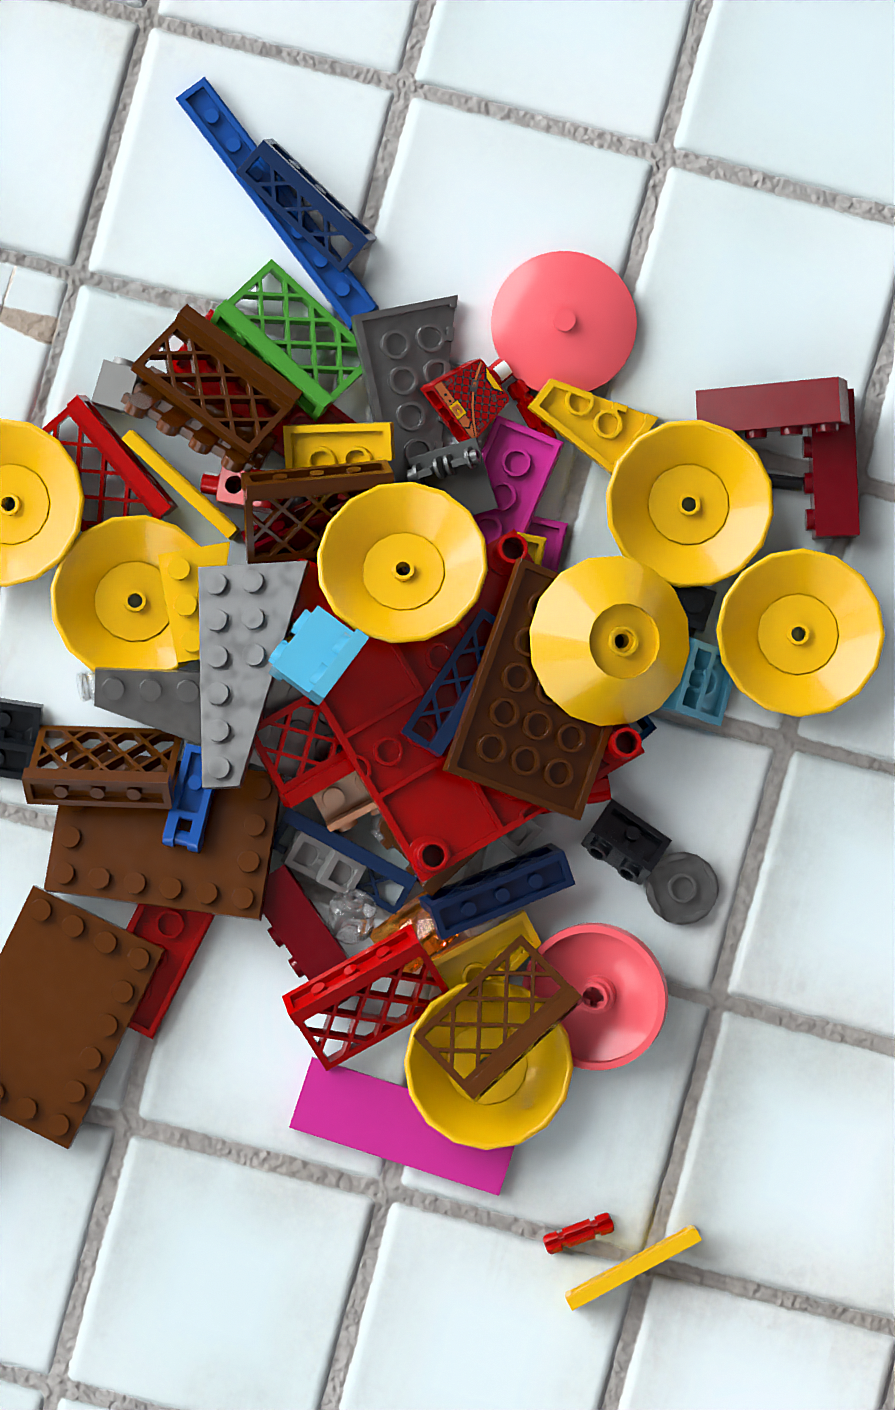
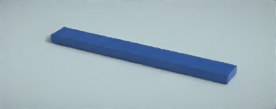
M205 76L176 97L178 104L349 330L353 329L351 316L379 310V306L349 267L343 272H339L235 173L256 149L257 145ZM260 157L248 172L259 182H270V165ZM278 174V181H283ZM279 185V201L285 207H297V198L287 185ZM264 186L272 194V187ZM290 211L298 218V211ZM304 211L305 226L311 232H322L307 211ZM317 236L324 243V236ZM331 244L332 252L342 260L341 256L338 254V252Z

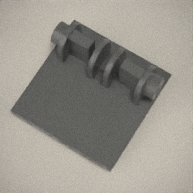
M477 437L408 458L411 469L407 470L409 482L445 491L468 509L472 516L498 508Z

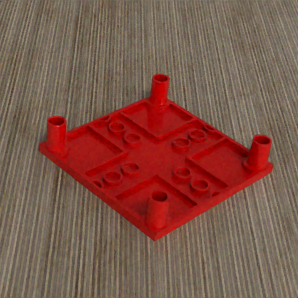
M515 529L486 545L488 572L479 599L456 626L426 641L388 643L369 637L365 645L318 706L421 883L547 810L443 771L453 738L443 754L436 757L400 733L480 609L483 608L493 616H497L516 559L522 558L534 563L528 552L527 541ZM485 620L481 622L476 630L479 647L487 644L493 627ZM348 624L346 625V627L355 632V630L352 627H350ZM472 638L464 650L473 648ZM483 650V651H480L481 659H482L484 650ZM475 652L460 655L457 659L456 667L459 678L473 675L477 670ZM452 670L449 671L444 681L453 679ZM469 680L460 682L461 691L464 690ZM454 683L440 686L435 693L438 709L453 706L458 699ZM432 701L429 702L423 712L433 710ZM449 711L439 713L441 723L443 722ZM434 714L419 717L412 728V731L429 742L437 731ZM629 724L613 726L594 782L645 753L641 746L642 741L639 733L632 729Z

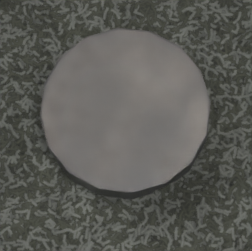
M688 852L671 853L661 858L647 877L645 885L647 901L654 913L667 922L679 925L695 923L707 916L715 905L719 892L717 875L711 865L698 855Z

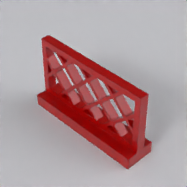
M76 395L66 404L67 407L42 428L48 434L53 432V437L59 440L60 425L68 417H71L79 427L78 442L60 441L61 444L77 446L76 465L78 466L80 479L82 473L100 474L99 496L84 494L85 499L99 500L97 521H87L82 518L80 529L82 532L91 528L89 525H98L103 522L105 500L124 502L123 516H129L130 503H141L153 515V518L159 520L170 515L179 507L128 445L121 440L122 438L86 395ZM84 434L92 443H84ZM83 447L97 448L102 454L101 470L82 468ZM108 463L115 471H107ZM107 475H117L125 482L124 498L105 496ZM131 490L138 497V499L130 498Z
M305 695L263 718V721H260L258 731L268 725L282 729L276 750L264 747L257 734L254 741V749L279 793L277 795L284 807L289 808L296 806L355 771L343 749L335 753L337 745H340L335 734L333 738L314 733L321 710L317 704L315 706L306 704L312 700ZM299 707L314 710L308 731L289 726L293 711ZM286 716L284 724L275 722L280 718ZM288 731L307 736L301 757L282 752ZM313 738L331 742L328 758L321 762L307 759ZM267 752L275 754L273 763ZM281 756L300 761L296 776L283 783L277 772ZM306 763L314 765L313 767L304 771Z
M409 924L282 996L291 1020L295 1026H298L321 1064L328 1071L417 1021L430 1002L450 989L421 943L413 926ZM419 956L421 957L423 965L419 974L403 972L405 964ZM382 977L392 978L387 992L370 990L373 982ZM400 980L416 983L411 996L395 994ZM424 984L439 986L442 993L429 1000L419 998ZM350 995L359 997L355 1011L338 1008L340 1001ZM367 998L384 1001L379 1015L363 1012ZM392 1002L408 1005L403 1015L397 1018L387 1016ZM318 1013L327 1015L323 1029L309 1027L305 1023L307 1019ZM335 1016L351 1019L347 1033L330 1030ZM359 1020L376 1023L371 1033L365 1036L355 1034ZM327 1038L344 1041L339 1051L327 1057L323 1051Z

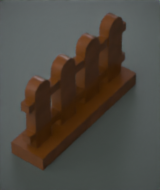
M154 366L149 367L154 373H164ZM143 379L141 384L138 383L132 392L134 395L126 392L120 401L125 404L124 410L129 415L139 419H143L146 416L157 422L156 428L161 433L171 437H175L178 434L190 440L188 446L193 451L203 455H207L210 452L222 458L221 465L235 473H240L242 470L251 472L253 467L261 470L278 438L277 435L271 433L247 459ZM176 382L177 390L184 396H196L195 389L182 382ZM205 405L207 413L213 418H225L223 405ZM232 411L233 418H245ZM235 427L236 435L249 444L254 439L252 427Z

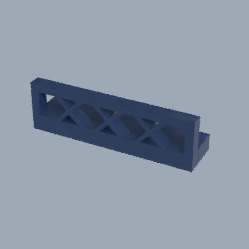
M273 138L264 139L235 172L339 272H343L362 250L368 249L377 239L363 223ZM260 157L270 165V182H259L248 172ZM278 174H279L285 181H278ZM279 185H291L297 191V207H285L279 201ZM264 186H271L272 194ZM304 199L312 206H304ZM317 210L323 216L324 232H311L305 226L304 211ZM290 211H298V218ZM330 223H331L338 231H330ZM343 235L354 245L342 260L331 250V236ZM317 236H324V243Z
M483 608L480 609L400 732L436 757L443 754L456 733L477 673L476 670L473 675L459 678L456 661L460 655L475 652L477 667H479L481 661L480 651L485 650L486 645L479 647L476 630L483 620L493 626L496 619L495 616ZM472 638L473 648L464 650ZM452 670L453 679L444 681L449 671ZM469 680L464 690L461 691L460 682ZM454 683L458 699L453 706L438 709L436 691L440 686ZM432 701L433 710L423 712L429 702ZM449 711V713L441 723L439 713ZM434 714L437 731L429 742L412 731V728L419 717Z
M287 808L281 819L282 822L276 831L273 849L284 854L287 847L279 844L288 825L295 827L366 866L371 881L357 885L353 893L395 916L398 915L418 877L412 876L409 872L336 832H329L325 826L292 808ZM373 871L383 875L384 878L375 880ZM392 880L404 887L394 906L380 899L377 883ZM372 885L375 895L362 888Z
M549 843L519 857L517 856L442 887L432 897L429 894L418 897L421 908L430 914L437 937L444 940L575 885V881L564 850Z

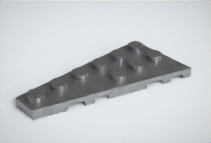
M309 561L198 567L202 788L205 790L242 788L255 747L254 741L260 721H263L267 708L265 707L270 688H273L275 678L269 674L273 664L268 660L283 639L286 641L288 639V630L295 608L297 609L301 596L299 593L304 577L307 576L310 567Z
M95 668L94 706L201 745L200 670ZM275 678L273 688H270L265 705L267 708L263 718L304 694L284 679L280 682ZM313 701L306 703L312 706L316 705ZM303 707L294 710L289 726L308 731L314 710ZM286 716L280 718L275 722L284 724ZM268 725L259 730L257 736L264 747L276 750L282 729ZM288 731L282 752L301 757L307 736ZM316 738L312 739L307 759L314 761ZM254 749L250 763L264 767ZM267 752L273 763L275 754ZM281 756L277 772L294 778L300 761ZM306 763L304 771L313 767L314 765Z

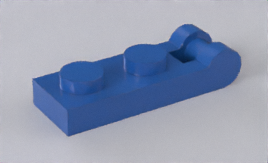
M186 743L174 789L175 800L173 808L169 809L162 838V844L165 846L175 847L176 844L187 846L188 851L200 853L203 846L204 832L215 789L205 790L202 788L201 746ZM181 820L192 822L190 832L180 830Z

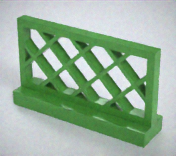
M272 259L228 300L225 299L215 309L210 320L215 326L299 388L303 393L297 405L315 422L363 374L361 364L358 367H345L342 364V351H354L358 354L355 336ZM271 273L281 283L282 293L263 292L262 280ZM256 286V292H252L251 290ZM242 299L257 300L258 315H245L235 305ZM263 300L282 301L283 316H264ZM288 301L302 302L308 308V318L289 317ZM265 324L284 325V340H271L265 334ZM290 325L309 326L310 341H291ZM315 326H328L334 332L335 342H316ZM291 349H310L311 365H298L292 359ZM317 350H335L336 366L317 365ZM318 373L337 374V388L329 394L318 383ZM343 374L349 375L345 380H343Z

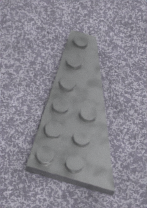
M458 295L351 316L373 422H394L395 459L388 461L394 472V483L409 482L407 470L411 469L408 458L443 448V420L420 388L449 372L451 369L449 362L451 342L454 339L455 327H453Z

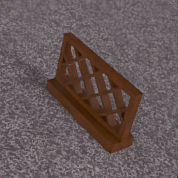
M188 304L178 312L172 324L132 364L130 369L247 459L283 419L286 420L294 412L303 393L299 388ZM173 335L187 345L188 351H170L169 339ZM149 360H165L167 373H154L145 365ZM172 360H190L192 373H174ZM197 360H207L216 367L217 373H199ZM176 382H194L196 396H184L177 390ZM201 382H219L221 395L204 396ZM226 382H236L245 389L246 395H229ZM231 404H248L250 418H233ZM256 404H265L277 414L274 417L258 418ZM205 405H223L225 418H213L207 413ZM235 427H252L254 439L249 444L236 435Z
M376 460L241 473L247 563L258 564L298 560L300 558H317L319 549L317 546L321 543L326 526L317 533L306 522L318 509L322 510L331 519L335 516L331 510L323 505L332 494L342 493L345 497L351 499L375 486L393 484L394 472L388 461ZM306 497L313 504L299 518L287 507L295 498ZM269 500L276 508L264 521H261L253 514V502ZM283 512L295 524L281 537L269 526ZM253 522H255L258 525L255 531ZM302 527L314 539L305 548L296 549L288 541ZM264 531L278 541L269 551L255 553L254 542Z
M40 725L29 768H24L21 778L27 804L172 809L175 800L173 788L185 739L156 728ZM48 738H63L65 742L53 749L46 744ZM89 739L101 741L100 744L89 750L82 745ZM125 740L138 743L126 751H123L118 746ZM160 742H174L171 747L161 753L154 747ZM75 749L80 755L66 763L60 757ZM111 750L116 756L102 764L96 758ZM147 751L152 758L138 765L133 758ZM51 761L58 766L57 769L41 768ZM88 762L95 768L93 770L77 769ZM124 763L131 769L130 771H114V769ZM159 765H162L167 770V772H149Z
M520 935L418 1030L413 1037L476 1103L583 1002V999L575 988L570 986L543 956ZM522 946L532 957L531 971H509L510 956ZM505 962V971H495ZM536 962L545 972H536ZM489 976H505L504 997L482 996L483 982ZM509 976L531 977L530 998L509 997ZM535 977H551L561 988L551 998H535ZM478 987V996H469ZM462 1001L478 1002L477 1022H455L456 1007ZM482 1002H504L503 1023H483ZM508 1002L530 1003V1018L523 1024L508 1023ZM535 1003H544L534 1013ZM451 1013V1022L442 1021ZM435 1027H451L450 1048H435L425 1036ZM455 1027L477 1028L476 1049L455 1048ZM481 1028H503V1043L497 1049H481ZM508 1029H517L507 1038ZM440 1053H450L449 1063ZM454 1053L476 1054V1068L465 1079L454 1069ZM481 1054H490V1055L480 1064Z

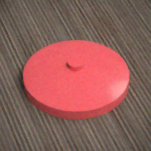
M556 251L541 254L516 268L501 286L494 302L491 317L492 340L498 357L509 365L513 373L512 377L515 380L522 379L530 390L537 393L540 392L551 378L587 392H593L611 381L625 365L632 351L637 330L634 302L627 286L619 275L602 261L592 256L572 251Z
M581 923L557 932L537 949L543 958L570 986L575 988L583 999V1002L561 1022L569 1036L574 1067L587 1070L617 1068L639 1057L655 1041L667 1015L668 988L660 963L652 951L639 938L622 928L610 924ZM531 960L527 965L526 971H531ZM536 962V972H545ZM524 977L522 986L530 992L531 977ZM535 977V995L539 998H551L561 988L551 977Z

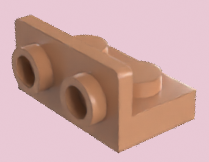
M356 771L312 796L326 822L329 832L336 829L339 832H344L358 824L357 818L369 812L371 815L380 813Z

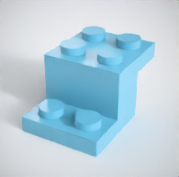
M317 605L312 613L307 609L304 610L291 629L295 636L289 643L283 639L273 651L268 661L273 664L269 671L270 675L280 682L284 679L319 706L369 637L358 628L353 632Z
M689 637L690 652L680 684L659 709L721 726L733 680L721 663L718 647Z

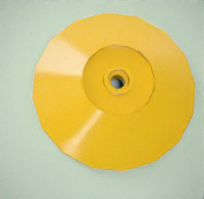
M0 418V586L9 587L37 580L65 558L80 533L85 496L78 466L58 439L32 423ZM9 498H13L15 501V507L11 511H8L5 506Z
M703 420L667 422L637 437L616 462L606 491L608 527L622 555L625 558L650 566L666 582L678 588L712 586L742 571L763 547L774 516L772 481L757 451L734 431ZM688 497L692 498L696 504L694 510L690 512L682 508L683 499Z
M415 482L381 484L349 499L327 523L317 552L319 586L334 614L354 630L358 628L368 637L388 643L426 641L456 626L478 601L488 572L485 538L471 512L445 491ZM401 567H407L410 569V572L402 576L397 573V570Z
M147 515L112 517L83 531L74 541L65 558L58 564L50 587L53 622L67 650L93 672H95L96 667L178 670L188 665V663L177 664L157 554L201 546L177 525ZM132 595H138L142 599V604L137 608H133L128 604V599Z
M804 548L771 553L743 570L723 598L716 628L721 663L738 690L766 710L795 717L831 712L859 695L878 668L885 639L880 602L863 575L834 555ZM798 627L804 631L803 640L796 641L792 638L791 633L794 628Z
M623 556L588 558L561 572L539 598L529 630L532 666L546 695L569 716L598 726L631 724L659 709L680 684L690 652L688 618L674 588L650 566ZM619 634L624 639V643L620 648L615 644V639Z
M493 979L485 980L483 982L482 996L504 997L505 982ZM469 983L459 984L430 1002L411 1029L404 1059L409 1095L426 1123L454 1143L483 1150L519 1145L546 1128L567 1099L574 1068L568 1033L562 1023L558 1024L488 1092L474 1103L465 1091L413 1037L418 1030ZM509 983V997L530 998L531 992L528 989ZM478 987L469 996H478ZM462 1001L456 1007L455 1022H477L478 1002ZM482 1002V1022L503 1023L504 1002ZM508 1002V1023L523 1024L530 1018V1003ZM535 1003L534 1013L544 1003ZM451 1013L442 1021L451 1022ZM435 1027L425 1038L435 1048H450L451 1027ZM455 1027V1048L476 1049L477 1028ZM481 1028V1049H497L503 1043V1028ZM508 1029L507 1038L517 1029ZM440 1053L449 1063L450 1053ZM454 1053V1069L465 1079L476 1068V1054ZM481 1054L480 1062L484 1057H488L490 1054Z

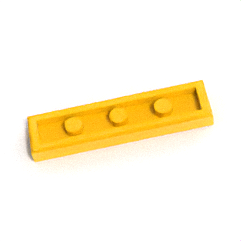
M129 430L122 437L121 440L229 540H233L237 536L240 528L136 431Z
M689 1225L565 1292V1298L571 1310L577 1309L702 1241L694 1225Z

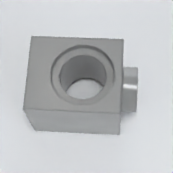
M116 356L113 362L103 360L91 400L95 406L130 416L124 410L125 404L120 401L126 392L134 395L132 392L141 380L138 375L130 370L134 363L133 361Z

